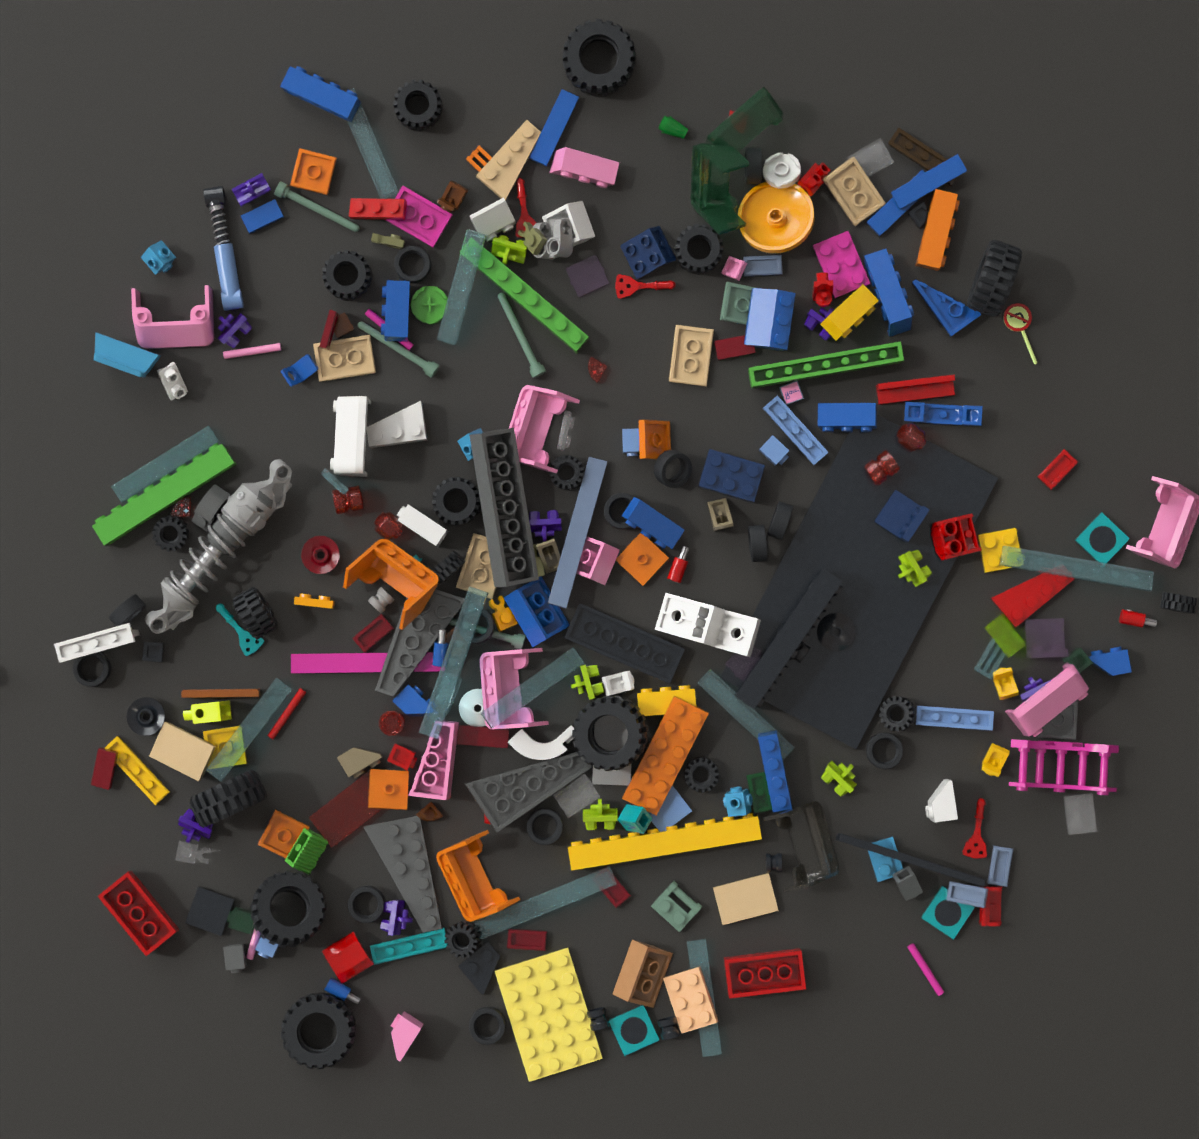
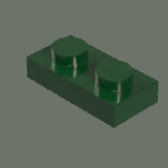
M765 772L746 775L749 791L753 799L754 813L772 810Z

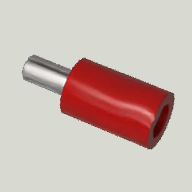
M683 546L679 558H674L667 579L681 583L688 561H685L689 551L688 547Z
M1124 609L1121 610L1119 623L1143 628L1144 624L1156 626L1157 620L1145 618L1146 615L1143 613Z

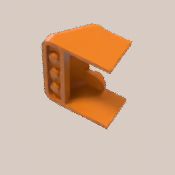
M380 539L346 568L343 587L347 589L358 578L367 584L375 583L379 579L385 581L408 598L404 603L399 627L403 630L422 613L435 591L439 579L436 573L387 539Z
M488 830L439 851L436 856L456 903L465 920L469 922L497 913L520 901L519 897L508 900L504 891L499 888L492 889L477 855L483 849V844L479 838L489 834Z

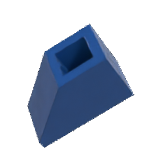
M1121 646L1110 648V652L1103 653L1102 650L1092 651L1091 656H1086L1087 661L1109 676L1132 672L1128 650H1122Z
M408 684L393 700L408 716H436L439 713L435 709L437 705L430 699L426 701L422 697L424 693L416 685L412 687Z

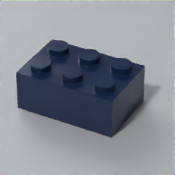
M709 449L698 487L754 503L765 465Z

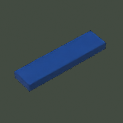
M563 89L561 90L529 159L547 167L579 100L578 96Z
M957 154L892 191L891 195L899 209H902L967 172V169Z
M921 170L913 179L924 174L925 172ZM892 198L866 223L880 237L918 200L899 209L894 198Z

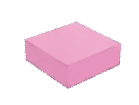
M729 256L721 273L740 281L747 263Z

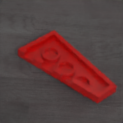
M1061 564L991 597V600L1016 628L1075 578Z

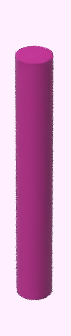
M368 309L365 313L379 327H381V323H385L371 309ZM409 340L408 342H399L408 350H411L414 346Z
M914 943L907 946L938 996L942 995L944 990Z

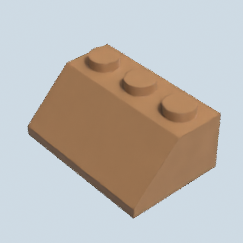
M632 940L613 995L627 1002L653 1008L673 953L644 942Z

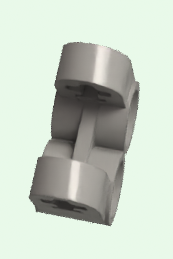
M559 219L554 222L553 237H551V227L547 222L536 223L533 228H538L547 239L539 255H534L536 258L553 260L558 257L567 258L572 254V224L568 219Z

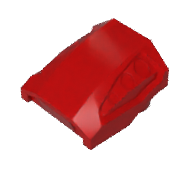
M972 513L932 523L931 536L935 552L941 560L982 551L978 544L972 521Z
M355 931L322 950L341 983L346 982L374 965V962L371 961V958L366 954V950L363 949L362 944L359 942Z

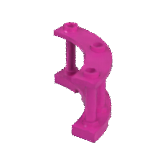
M1011 739V747L1018 748L1020 752L1019 782H1009V786H1016V790L1028 791V787L1054 788L1053 792L1077 789L1097 791V795H1109V792H1116L1117 788L1107 787L1109 757H1111V753L1119 752V745L1085 743L1083 747V743ZM1030 748L1035 749V752H1037L1035 783L1026 782L1027 760ZM1047 749H1055L1057 753L1056 784L1043 783L1044 753H1046ZM1067 750L1078 751V785L1064 784L1065 754H1067ZM1089 752H1099V756H1101L1099 786H1086L1087 755H1089Z

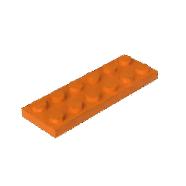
M673 696L622 799L636 806L644 807L646 811L657 816L709 713Z

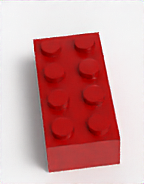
M132 870L125 873L98 895V898L145 956H148L180 930Z
M800 948L724 957L729 999L806 989L802 951Z

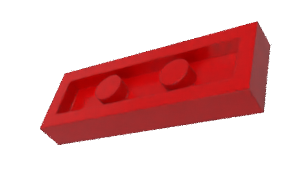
M351 198L349 218L405 220L407 201L405 199Z

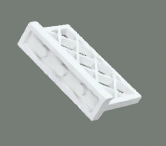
M127 623L54 644L59 663L133 643L135 642L134 637L140 634L139 630H132L131 624Z

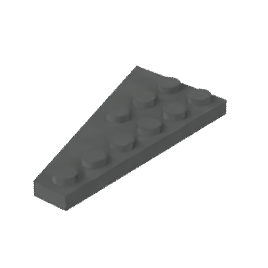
M435 589L422 613L403 630L399 628L401 612L375 689L376 692L391 697L397 694L434 645V642L439 638V630L446 629L467 599Z
M577 752L465 783L494 830L499 832L589 770L591 765L584 762L586 759L583 756L580 757Z
M412 816L363 826L422 932L442 929L421 819L418 816Z

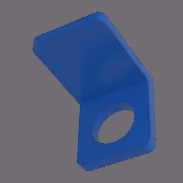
M307 354L292 366L282 369L281 373L289 386L292 387L305 381L318 371V367L311 356ZM288 372L293 375L294 380L288 376Z

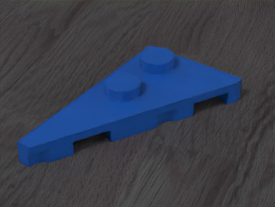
M918 280L912 282L950 337L981 316L980 312L970 309L965 304L953 300L950 296L936 291Z

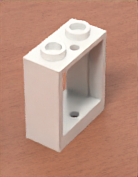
M409 504L407 507L402 506L397 514L399 522L439 547L449 532Z

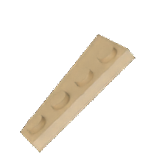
M526 120L476 177L498 197L504 198L506 201L541 132Z

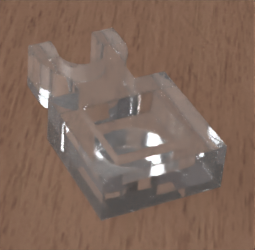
M179 840L175 860L194 864L195 859L204 864H208L209 859H204L202 854H210L211 849H198V844L187 843L186 841Z

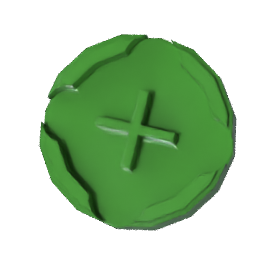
M422 287L412 297V313L422 323H438L448 313V297L438 287Z

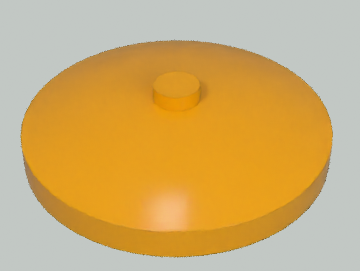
M767 182L761 183L745 195L738 210V225L742 236L752 247L766 253H783L799 246L809 236L815 220L812 201L806 191L797 184L788 188L778 189L771 187Z

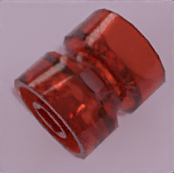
M887 450L877 456V461L871 460L864 466L868 475L878 486L887 480V475L893 476L900 470V467Z
M359 485L348 487L346 491L343 488L332 490L337 514L348 513L349 509L352 511L364 509Z
M396 710L383 713L379 719L380 730L388 736L401 733L405 727L404 716Z

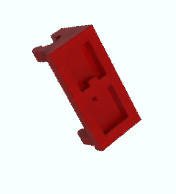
M984 886L983 888H988L986 907H980L979 924L981 926H1000L1002 887Z

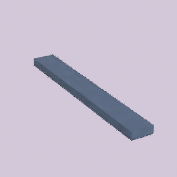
M592 457L588 458L548 604L567 609L607 461Z

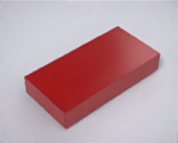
M1063 449L1037 477L1052 490L1078 461Z

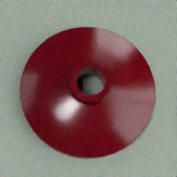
M315 536L304 544L301 558L304 566L309 571L316 574H325L337 566L340 552L337 544L329 537ZM321 551L325 554L322 559L318 558V553Z

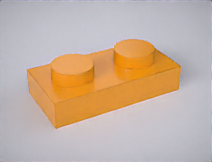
M300 594V597L294 598L295 605L334 609L335 601H330V597L327 596L311 599L309 594Z

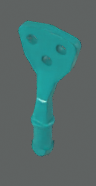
M223 604L216 605V611L238 633L239 645L244 655L249 656L257 651L264 642L263 638H259V643H256L257 639L253 638L248 631L238 625L233 618L234 616L227 611Z

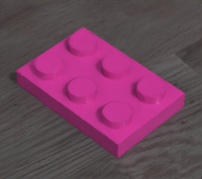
M402 186L395 199H405L407 201L405 220L386 221L434 248L453 215Z
M849 231L812 246L823 273L827 272L829 280H833L834 299L857 290L862 284L865 286L870 284Z

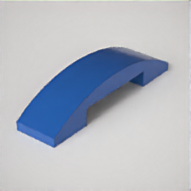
M905 402L904 421L981 426L983 406Z

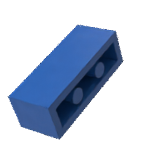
M387 280L386 286L382 288V298H386V305H382V316H385V323H381V335H385V341L408 342L410 281Z
M818 403V428L822 429V432H834V429H841L842 432H853V429H861V432H872V429H877L876 403Z
M636 497L632 499L622 514V517L627 519L625 522L627 525L634 529L637 526L641 529L640 533L648 539L652 536L656 539L655 543L663 549L666 546L673 549L685 531Z

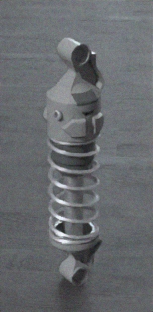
M276 459L271 462L268 480L256 483H242L236 492L228 497L227 503L221 509L222 513L217 514L218 520L214 525H208L209 534L207 537H198L199 543L205 551L189 548V553L196 562L193 563L186 559L180 560V565L186 574L173 570L170 571L172 579L169 577L163 579L161 582L163 609L151 611L145 617V622L153 633L159 634L170 628L174 630L180 622L192 618L194 609L197 606L196 604L199 601L190 592L195 586L204 592H208V589L200 582L204 575H207L214 581H218L217 577L209 569L214 563L222 569H227V566L219 559L221 554L236 558L234 553L236 548L245 547V540L264 528L266 521L273 512L283 507L286 493L292 486L290 483L291 468L283 460ZM284 467L283 471L281 473H278V470ZM202 540L209 542L210 545L207 547ZM193 551L201 554V556L197 558ZM184 563L192 567L188 570ZM174 574L182 577V579L178 581ZM155 620H159L157 624L153 625Z

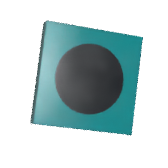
M1101 512L1075 541L1103 567L1130 538Z
M941 886L921 918L954 940L975 907L947 901L948 889Z
M640 1005L608 1020L624 1056L659 1041V1037L644 1005Z

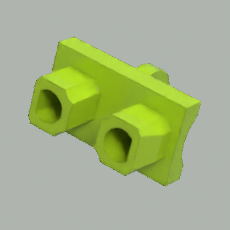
M500 235L498 238L494 237L491 254L503 258V264H507L508 260L524 264L527 246L524 245L522 240L514 243L510 242L507 236Z
M919 550L908 551L898 557L902 563L899 565L902 571L898 575L899 579L905 576L908 582L912 581L916 587L926 582L927 578L932 574L927 565L922 568L919 567L917 562L922 559Z
M597 665L580 666L584 681L581 682L580 675L574 676L576 683L571 684V688L577 687L578 693L582 694L584 693L583 685H585L589 700L594 699V696L604 692L602 682L593 685L590 682V677L599 675Z
M831 760L821 776V779L827 784L833 779L839 783L834 790L840 797L847 792L851 793L857 785L852 780L855 777L851 772L854 767L852 764L846 767L843 763H840L837 766Z
M598 799V804H591L590 809H583V822H585L587 830L597 829V822H604V829H615L616 821H618L617 808H610L609 804H602V799Z

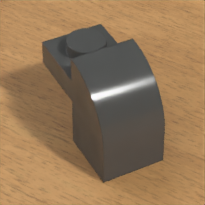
M214 484L198 504L191 522L208 531V525L213 524L217 514L221 512L222 507L227 503V499L231 494Z

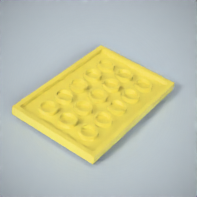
M568 947L495 970L529 1082L603 1059L595 1032L591 1031L590 1028L591 1019L587 1015L588 1009Z

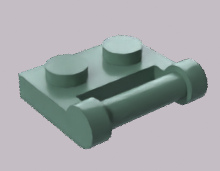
M673 881L654 901L651 907L680 932L694 915L698 913L702 905L694 902ZM671 892L691 908L688 913L668 896Z

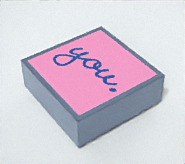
M798 381L779 387L786 405L804 399Z

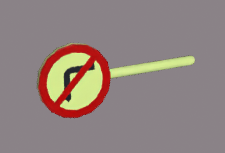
M1012 304L1004 312V323L1012 331H1021L1033 363L1036 365L1037 360L1025 333V329L1029 327L1032 321L1031 311L1024 304Z

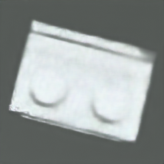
M881 138L847 157V160L855 157L868 177L894 163Z
M583 774L553 794L568 818L601 797L586 774Z
M1093 794L1064 796L1068 835L1097 832Z

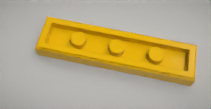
M119 736L114 738L105 747V749L118 752L117 765L155 805L170 793L165 785Z

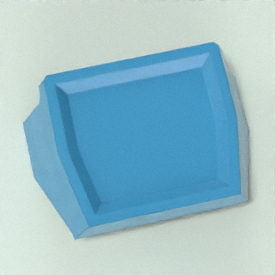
M95 333L94 361L138 377H146L161 357V355L106 335Z

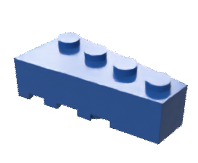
M887 249L865 255L864 264L871 285L876 287L874 289L875 296L879 300L878 303L883 305L881 306L883 320H888L889 323L887 330L889 337L911 330L914 311L912 306L906 302L908 296L905 288L900 286L901 277L899 272L893 268L895 262L892 254L888 255Z

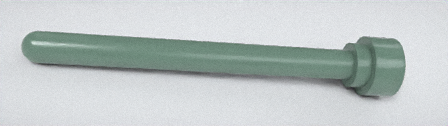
M282 181L279 182L274 192L275 196L279 198L288 197L354 232L359 231V225L291 191L287 184Z
M499 293L498 299L531 365L529 372L532 378L546 373L544 365L537 362L505 294Z
M361 321L358 323V327L422 367L425 374L430 378H433L438 371L440 365L434 361L427 362L395 341H385V335H381L379 331L365 322Z
M453 618L449 625L458 627V619ZM465 622V629L483 635L487 630L485 627ZM494 630L492 638L509 642L514 648L521 650L526 635L518 633V635L514 634L513 636Z

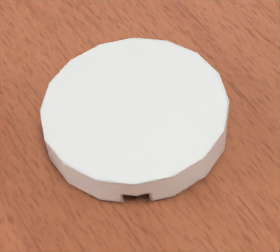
M776 153L771 155L764 163L763 177L771 187L778 189L793 186L801 175V166L798 159L789 153L788 155Z

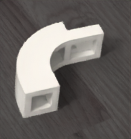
M570 725L559 737L547 743L535 741L522 728L508 743L525 757L536 760L551 759L567 750L563 743L566 741L568 744L575 738L572 736L574 727Z

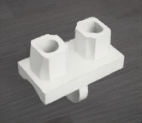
M174 362L165 368L157 370L171 401L175 398L180 399L187 394L188 390Z

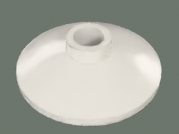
M482 689L468 691L459 703L460 716L470 726H486ZM475 705L481 706L480 712L474 710Z

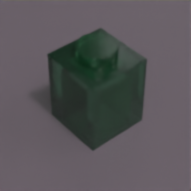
M1076 648L1062 659L1065 664H1073L1079 673L1093 663L1082 648Z
M238 907L234 908L233 911L230 910L227 922H230L228 927L251 934L254 929V921H251L250 916L252 912Z

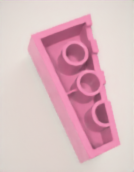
M445 720L435 722L408 796L440 800L450 799L459 722Z

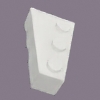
M419 401L368 426L367 437L369 447L376 448L426 441L427 433L422 402Z

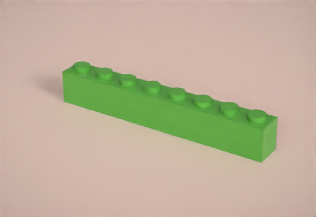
M471 238L460 250L461 256L576 354L589 340V336L474 238Z
M900 341L750 367L748 374L751 389L902 363L904 357Z
M214 444L208 449V453L205 455L201 453L192 459L193 462L189 465L183 464L179 466L175 474L171 476L167 474L160 479L161 482L156 486L152 484L143 490L145 493L140 496L137 494L132 496L123 507L118 505L111 510L112 513L107 517L103 515L95 520L96 524L92 527L103 545L108 546L235 466L236 462L224 444Z

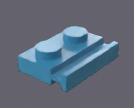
M893 837L873 842V844L897 851ZM868 851L877 882L892 878V874L903 869L901 861Z

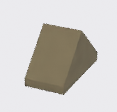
M726 498L707 502L714 531L734 526Z
M555 539L537 544L536 546L546 574L556 571L561 556Z

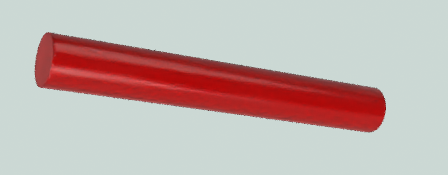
M301 688L298 690L267 736L274 740L306 694V691Z

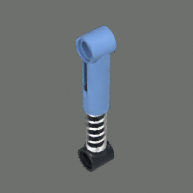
M223 186L203 189L205 204L210 209L211 220L213 221L212 227L215 229L213 233L216 235L214 240L217 241V244L214 246L224 311L244 308L233 244L228 243L230 241L227 237L229 233H227V226H225L226 220H224L225 213H223L224 205H226L224 188Z

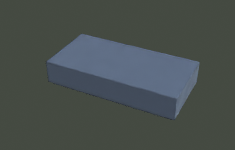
M782 255L743 257V261L747 263L744 277L782 275Z
M993 845L988 884L1007 887L1013 854L1012 848Z
M950 881L947 901L985 908L988 888Z

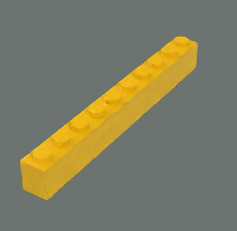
M749 813L737 819L734 816L723 817V821L716 822L715 819L704 820V824L697 825L696 822L685 823V827L678 828L677 825L667 826L666 831L660 832L658 828L648 829L646 834L630 832L627 837H621L618 834L609 836V840L603 841L601 837L590 839V843L585 844L582 841L571 842V846H568V853L572 871L760 840L762 837L758 816Z

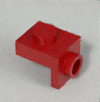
M395 743L387 761L408 771L409 768H414L418 758L415 757L416 752Z

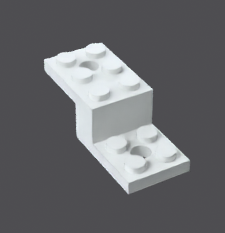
M665 593L655 630L750 657L761 620ZM680 611L681 619L676 621L675 615ZM736 629L741 630V635L738 638L734 637Z

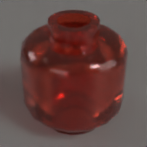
M914 423L904 424L897 433L898 443L911 452L922 449L926 444L925 431Z
M382 512L374 521L375 532L384 539H397L402 533V523L391 512Z

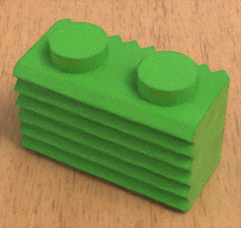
M304 827L286 857L285 862L299 871L311 874L320 854L325 851L328 841L320 834Z

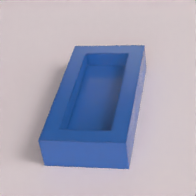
M274 199L241 215V218L249 234L284 218Z

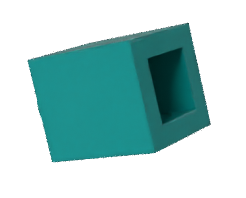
M626 804L617 820L626 831L644 834L653 818L644 807Z

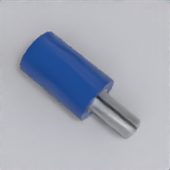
M444 629L439 630V639L434 642L433 666H447L449 643L445 642L446 630Z
M331 977L324 989L325 991L343 1001L347 998L356 1004L360 1002L359 997L350 993L351 988Z

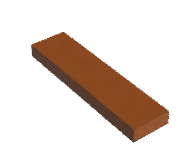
M260 689L181 691V698L261 696Z

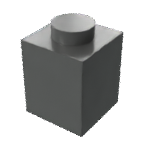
M909 866L892 874L899 891L906 901L916 898L919 894L923 893L915 874Z
M245 943L224 946L225 969L231 970V973L243 972V969L247 967Z

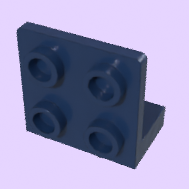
M660 226L649 228L620 246L636 279H640L662 265L676 261Z
M895 490L875 519V523L907 543L929 512V509L918 505Z

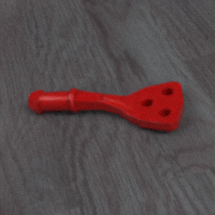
M522 178L516 180L517 198L521 204V216L516 224L515 235L517 238H524L518 234L519 230H526L523 225L524 222H530L533 226L536 224L526 208L527 195L525 193V182Z
M619 274L616 277L615 289L617 297L622 299L631 296L640 289H673L676 284L672 280L642 283L630 276Z
M980 798L976 803L974 833L966 842L962 851L963 855L971 858H985L987 856L986 844L981 837V824L984 819L986 802L983 798Z

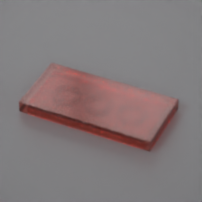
M370 770L309 817L332 848L382 810L368 808Z

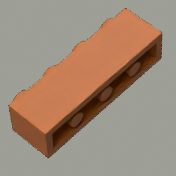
M938 189L934 190L916 266L938 271L940 267H944L946 256L943 255L944 250L949 248L951 237H948L949 230H953L955 219L952 217L954 211L957 212L960 200H957L958 194Z

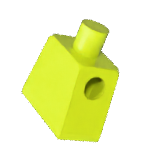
M230 700L193 704L191 709L183 710L184 720H193V724L231 720Z

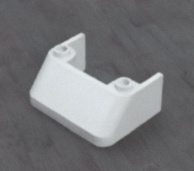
M344 396L334 400L333 412H336L334 458L330 460V470H334L335 475L367 477L368 473L364 471L368 404H371V400L367 396Z

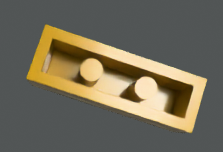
M862 284L820 325L836 341L841 336L845 338L853 331L851 329L853 325L857 327L864 320L862 318L863 315L869 316L876 309L874 305L879 300Z
M690 685L679 686V690H671V687H661L658 692H652V688L641 689V693H637L639 712L642 715L644 714V716L664 715L673 696L696 706L695 689H691Z

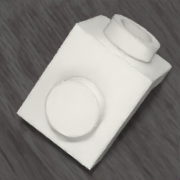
M630 671L602 677L606 696L634 689V678Z

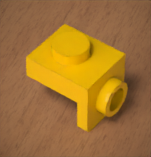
M1011 667L1000 668L993 672V682L1000 700L1019 695Z
M992 743L982 761V770L990 776L999 777L1010 750Z

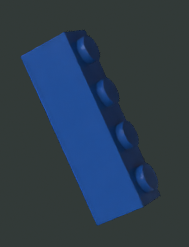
M291 66L289 67L280 85L284 92L352 122L361 103L356 93L347 90V92L340 90L341 87L333 82H330V84L323 82L324 79L316 74L310 76L301 67L297 66L296 69Z
M775 730L759 733L758 740L773 812L792 809L778 732Z

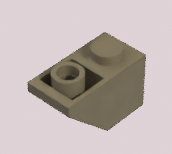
M353 747L338 756L337 759L347 776L353 775L356 778L364 773L363 769L370 766L373 768L381 763L379 759L383 756L381 753Z

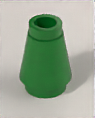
M665 115L658 128L663 134L684 139L688 128L677 120Z

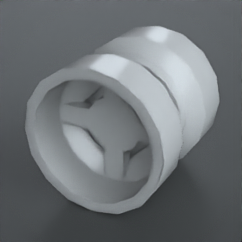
M380 587L377 590V594L372 596L368 602L382 614L385 611V607L395 599Z

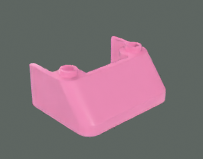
M205 285V305H196L192 308L190 321L152 322L151 312L147 308L141 307L140 292L135 288L131 289L132 318L137 342L141 347L145 349L206 347L213 343V289L209 285Z
M526 385L522 388L509 428H514L519 462L521 464L557 474V469L547 466L549 455L546 451L542 450L553 414H561L566 409L567 401L579 404L580 400L558 391Z
M1152 476L1151 480L1160 485L1156 490L1157 500L1161 503L1149 538L1143 537L1137 542L1136 547L1127 545L1126 549L1165 566L1177 568L1182 561L1199 515V495L1179 483Z
M542 648L486 652L481 655L480 672L484 720L489 729L549 725L548 721L534 722L532 710L528 707H521L518 669H523L528 665V653L543 652Z
M1064 664L1062 666L1064 670L1020 706L1014 710L1008 709L1005 711L1024 736L1029 737L1033 735V737H1036L1043 731L1042 727L1074 701L1077 699L1081 701L1088 695L1089 687L1073 664Z

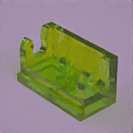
M1002 613L985 627L1008 658L1026 645V642Z

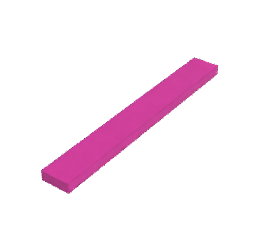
M428 652L413 672L445 671V667L433 666V652ZM387 653L291 654V673L381 672Z

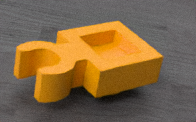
M503 596L498 597L499 605H496L493 599L489 601V606L495 610V613L491 616L499 632L518 624L510 608L504 607L505 600Z

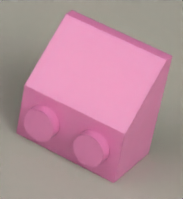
M586 537L576 574L606 585L620 550L601 541Z
M405 1011L402 1015L398 1014L391 1024V1027H393L391 1035L398 1061L402 1060L423 1026L422 1022Z

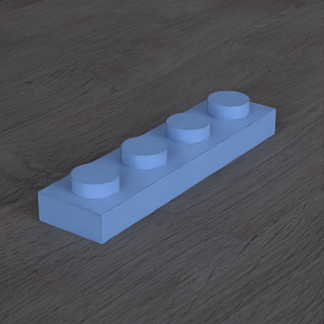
M778 395L763 407V410L813 465L828 453Z
M916 706L915 725L993 731L994 711Z

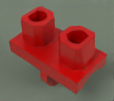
M823 162L820 165L815 163L797 184L807 191L811 197L824 183L822 179L827 176L830 169Z
M827 272L816 273L817 281H814L812 299L819 306L827 307L832 302L833 280H829Z

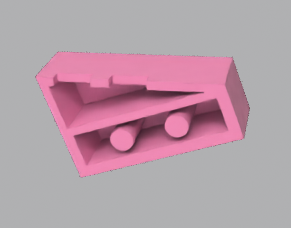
M565 147L554 151L550 173L566 178L578 179V181L583 183H596L598 187L607 188L615 184L619 162Z

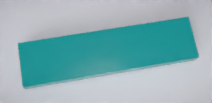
M445 928L370 945L374 965L446 948L448 943L444 942L447 939L445 937Z

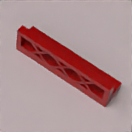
M955 374L877 384L878 405L954 396L953 381H955Z

